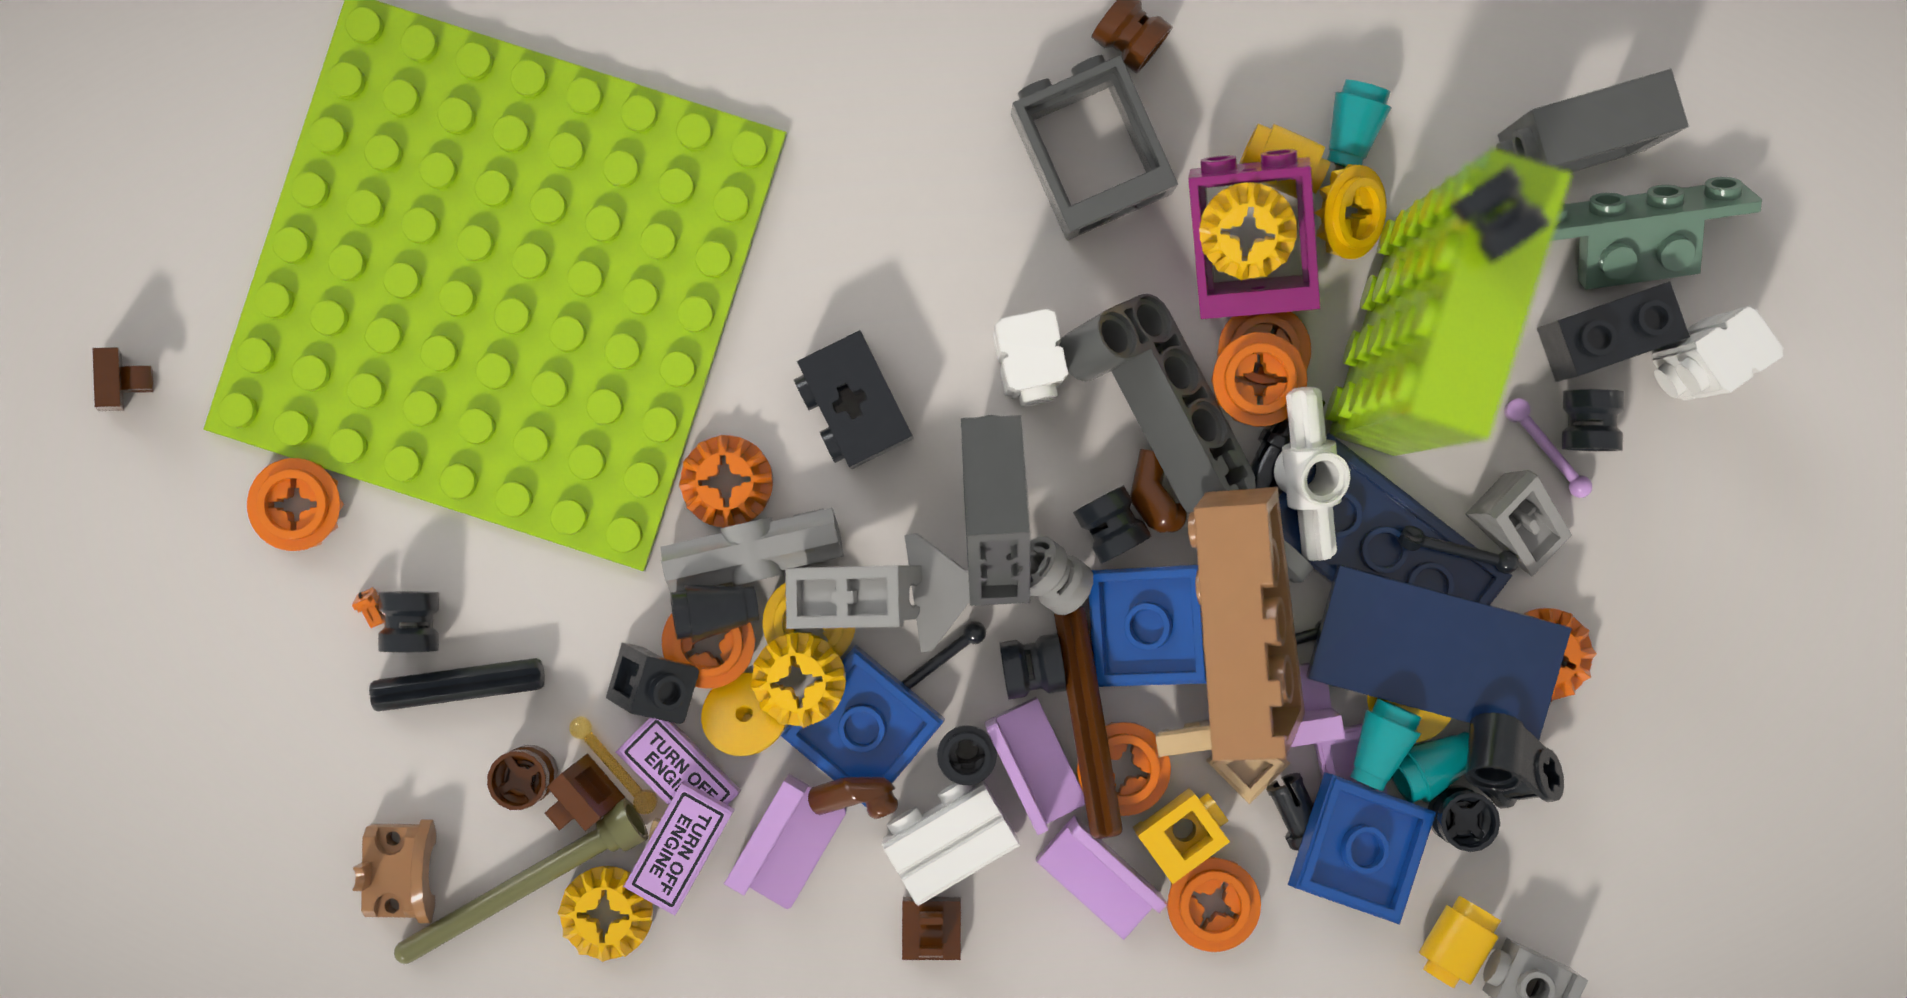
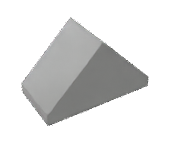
M1530 470L1504 473L1465 514L1503 551H1511L1516 554L1519 560L1518 566L1530 576H1533L1572 536L1539 477Z
M919 534L904 535L908 564L921 565V582L916 586H912L914 605L920 607V613L916 618L921 653L929 652L935 649L970 602L968 571Z

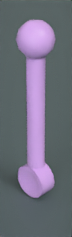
M1520 398L1509 401L1504 409L1506 418L1512 422L1521 423L1570 482L1569 490L1572 495L1578 498L1588 496L1592 491L1591 480L1586 476L1577 474L1529 416L1530 406L1528 402Z

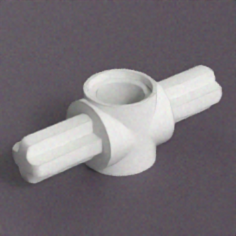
M1299 387L1292 389L1286 396L1291 443L1282 447V452L1275 462L1274 477L1279 488L1287 494L1288 507L1298 511L1303 557L1306 560L1321 561L1331 559L1337 551L1333 506L1342 501L1341 498L1348 489L1350 471L1345 460L1337 455L1336 442L1326 439L1322 392L1317 387ZM1316 463L1315 477L1312 480V482L1307 485L1308 472L1310 468Z

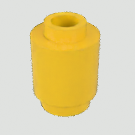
M1258 123L1246 145L1239 164L1261 162L1260 154L1267 151L1297 150V158L1309 157L1312 192L1316 194L1331 163L1322 158L1325 146L1276 124H1273L1270 129ZM1296 179L1261 182L1297 199Z
M1459 895L1452 908L1448 905L1445 906L1418 952L1428 959L1423 970L1452 988H1455L1460 979L1471 985L1499 938L1494 932L1501 920Z

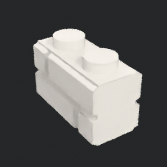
M1746 306L1701 319L1687 329L1690 335L1689 338L1663 346L1653 352L1652 362L1657 368L1654 371V375L1660 387L1672 398H1681L1687 401L1734 391L1753 377V373L1763 371L1782 358V349L1784 348L1757 309Z
M1043 309L1001 318L995 324L993 341L997 360L1002 363L1000 374L1005 396L1012 399L1019 397L1021 407L1055 400V397L1058 396L1057 388L1068 375L1063 348L1057 346L1061 338L1054 311Z
M985 780L974 785L953 783L937 794L942 802L941 804L922 815L917 807L911 808L887 824L891 833L883 837V849L917 906L1020 846L1014 829L1001 810Z

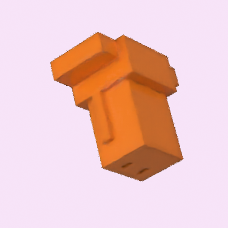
M372 587L359 592L352 603L353 609L357 610L358 613H363L370 628L384 623V615L379 611V595L376 589Z

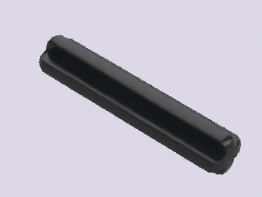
M533 658L378 679L370 683L369 695L373 710L380 712L534 691L544 687L545 674L541 660Z

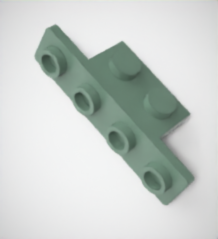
M1714 177L1708 179L1705 185L1685 188L1675 185H1657L1649 188L1647 193L1628 196L1617 193H1599L1591 196L1590 201L1570 204L1563 203L1551 241L1580 237L1578 281L1586 290L1701 274L1705 220L1761 212L1762 198L1743 184L1741 180L1732 177Z

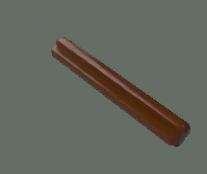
M1080 606L1074 612L1067 615H1057L1055 613L1054 618L1063 659L1066 691L1089 830L1093 838L1104 839L1120 835L1123 827L1085 609Z

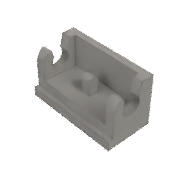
M921 565L785 568L786 629L904 627V620H914L920 613L919 606L911 605L909 591L911 586H916L921 582Z

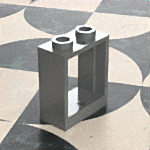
M1103 55L1091 57L1071 69L1073 76L1053 85L1048 78L1034 82L1018 92L1020 99L1012 103L1011 117L1066 241L1170 196L1178 185L1121 55L1106 62ZM1109 88L1146 173L1071 205L1034 120Z
M1671 68L1532 109L1498 134L1499 143H1497L1496 149L1572 173L1646 151L1686 129L1689 125Z
M986 415L983 417L961 418L970 606L1030 603V522L1021 415Z

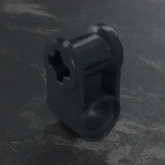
M1483 713L1474 716L1470 720L1465 778L1470 784L1478 787L1485 793L1496 807L1500 809L1513 807L1517 800L1541 798L1545 802H1554L1561 799L1564 791V775L1560 761L1553 750L1546 748L1525 728L1522 721L1502 713Z

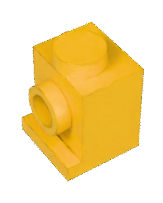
M1190 788L1145 821H1140L1132 827L1172 884L1230 843L1220 829L1229 821L1208 792L1198 799ZM1183 818L1191 820L1193 831L1188 837L1178 838L1174 836L1173 826L1176 822Z

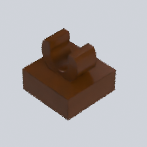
M118 347L92 348L94 405L98 411H124L123 392H154L152 366H122V353Z
M587 753L547 786L558 801L544 814L559 831L573 819L577 821L584 831H587L618 802L622 801L625 796Z
M903 897L902 960H961V897H933L919 906L915 904L912 897Z

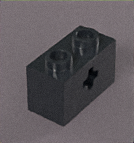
M1670 281L1537 328L1556 382L1590 373L1690 337Z
M861 330L797 361L803 375L793 380L808 410L810 411L819 406L829 426L820 431V435L834 463L845 458L849 468L854 469L914 439ZM847 388H850L855 395L865 393L867 398L859 404L862 415L854 419L846 411L837 414L835 408L843 402L840 392Z

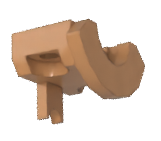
M421 819L419 824H371L366 827L362 837V862L353 867L355 871L353 891H362L361 911L364 917L416 918L418 923H432L435 910V895H432L429 886V863L433 847L436 844V828L433 819ZM393 831L399 834V843L392 839ZM391 899L397 900L399 909H394L391 906Z

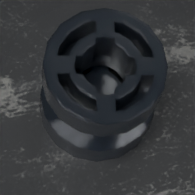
M1511 164L1450 205L1461 223L1472 225L1480 236L1478 248L1489 264L1513 251L1551 224L1539 205L1529 204L1521 193L1523 181ZM1510 200L1513 206L1486 223L1483 219Z
M1604 389L1563 391V409L1569 414L1568 427L1562 431V450L1623 451V432L1617 427V415L1624 410V391ZM1583 422H1603V425H1583Z
M1124 485L1073 512L1080 527L1089 530L1094 538L1092 549L1101 564L1152 537L1144 521L1134 517L1130 509L1132 499Z
M379 592V611L384 615V628L378 633V651H439V633L433 628V615L439 610V592ZM400 622H418V626H400Z
M1057 633L1039 636L1035 643L1022 644L1018 640L999 642L1008 700L1024 698L1031 690L1043 689L1049 694L1066 691L1063 659ZM1029 654L1034 676L1033 680H1029L1026 655Z
M1459 785L1449 786L1428 804V809L1436 812L1431 827L1432 831L1458 850L1467 852L1481 851L1491 845L1498 835L1501 823L1499 812L1495 805L1485 796L1467 787Z

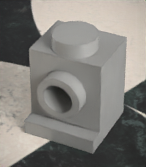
M1506 938L1501 950H1494L1487 960L1483 972V980L1486 983L1482 990L1491 998H1580L1588 980L1570 967ZM1534 978H1539L1531 996H1528L1526 993L1528 982Z

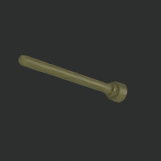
M627 799L618 802L602 819L596 822L597 828L399 942L394 949L395 959L402 964H409L603 851L609 849L611 852H615L621 848L627 852L648 839V832L639 812Z

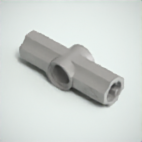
M833 508L814 510L772 521V517L741 523L721 528V533L660 547L663 573L670 592L684 591V584L716 586L733 582V586L784 575L785 568H795L844 556L839 527Z

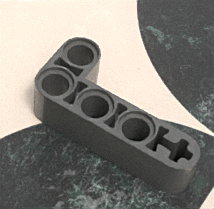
M1149 293L1141 294L1103 311L1062 337L1059 347L1063 348L1067 371L1076 379L1084 382L1092 381L1112 372L1179 502L1188 514L1194 512L1195 506L1206 492L1255 489V476L1243 450L1170 311L1158 297Z

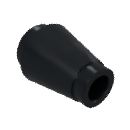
M684 584V591L670 592L673 623L677 640L691 638L692 643L747 625V623L759 621L758 603L754 586L742 588L740 586Z
M959 726L950 730L942 738L937 751L938 764L943 774L952 782L960 785H974L985 780L993 771L997 759V751L990 736L975 726ZM963 740L973 741V746L977 745L978 747L977 754L971 759L959 757L956 753L959 742Z

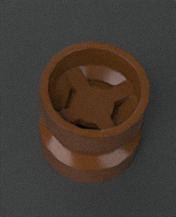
M1117 0L1099 22L1091 38L1104 48L1113 47L1117 51L1120 50L1124 64L1137 74L1160 48L1173 29V26L1160 16L1150 18L1146 16L1147 13L1142 10L1141 0Z
M523 745L501 755L492 763L487 774V787L491 797L500 806L509 810H523L535 805L551 793L547 786L558 777V767L554 758L547 750L536 745Z

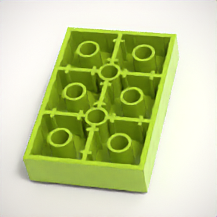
M1491 148L1471 164L1466 163L1461 171L1454 176H1448L1444 183L1436 189L1431 188L1425 197L1420 200L1416 199L1411 207L1406 210L1402 209L1395 221L1387 220L1377 246V253L1384 255L1378 277L1370 275L1360 300V308L1367 310L1361 332L1354 330L1351 333L1343 354L1342 363L1350 366L1343 388L1339 386L1334 388L1327 405L1325 419L1332 421L1329 431L1331 435L1335 438L1392 456L1490 439L1572 173ZM1511 164L1523 181L1521 193L1529 204L1541 207L1551 224L1513 251L1489 264L1478 248L1480 236L1472 225L1461 223L1450 205ZM1510 200L1483 219L1486 223L1513 206Z

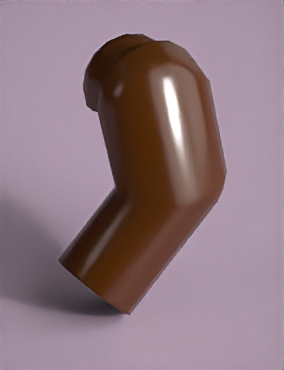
M1140 449L1130 492L1132 505L1151 529L1159 533L1166 531L1170 533L1177 532L1185 525L1187 512L1181 503H1175L1163 487L1164 471L1152 450Z
M843 777L812 787L808 794L809 806L818 815L865 802L868 815L871 818L879 819L895 812L898 808V800L892 792L896 788L891 781L884 777Z

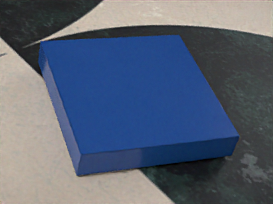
M1198 564L1091 570L1093 573V586L1089 594L1091 640L1099 687L1207 683L1202 611L1197 599L1195 584Z
M855 645L842 661L846 673V686L837 708L827 719L805 728L789 725L780 736L833 780L843 777H884L893 783L943 724L945 718L859 646Z
M1324 772L1287 885L1400 925L1436 812Z

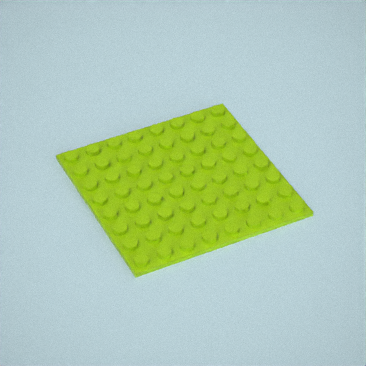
M344 0L203 430L290 458L306 459L322 465L324 469L640 571H645L787 133L377 0Z

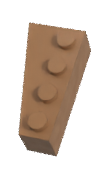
M1278 488L1206 492L1195 506L1194 512L1189 513L1188 536L1191 546L1197 548L1198 557L1195 584L1197 599L1202 611L1212 761L1286 759L1305 715Z

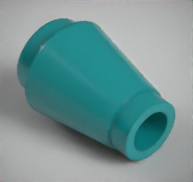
M1345 80L1342 92H1335L1328 161L1342 167H1346L1348 164L1362 165L1392 109L1391 106L1387 105L1391 93L1389 90L1365 82Z
M1377 698L1372 711L1367 709L1365 711L1353 764L1354 768L1350 777L1372 788L1384 791L1387 781H1390L1420 737L1421 733L1416 730L1422 717Z
M1464 731L1458 735L1414 745L1392 776L1394 784L1405 800L1414 803L1421 799L1428 803L1466 774L1469 733Z

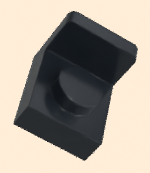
M622 642L606 699L630 714L681 724L686 719L699 670L690 664L664 659L644 647Z

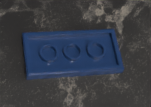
M1326 433V439L1336 442L1337 455L1342 457L1349 467L1350 483L1346 493L1341 498L1342 501L1333 506L1337 551L1331 559L1321 561L1307 560L1313 566L1314 571L1332 584L1337 564L1490 605L1513 575L1498 571L1496 565L1420 547L1416 551H1410L1402 547L1399 543L1401 532L1406 526H1415L1421 529L1425 536L1478 549L1330 433ZM1316 463L1310 468L1308 472L1307 485L1310 484L1315 477ZM1281 490L1278 496L1283 537L1288 544L1302 555L1298 511L1288 507L1287 494Z
M1337 564L1306 677L1310 680L1470 723L1474 716L1483 713L1507 714L1522 721L1525 728L1540 740L1572 628Z

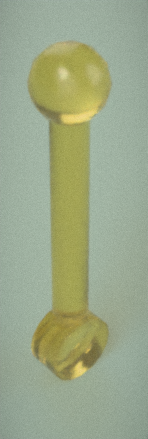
M582 716L574 718L569 725L571 735L576 739H583L634 797L633 805L638 813H651L658 803L656 794L651 790L641 789L592 733L590 720Z

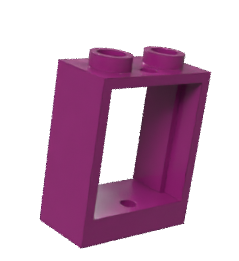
M1282 149L1261 153V162L1237 164L1236 156L1223 155L1201 159V168L1190 169L1188 181L1200 319L1320 309L1309 157L1297 158V150ZM1296 179L1302 275L1215 282L1213 264L1202 251L1199 232L1201 218L1208 205L1207 188L1230 186L1246 182L1261 183Z

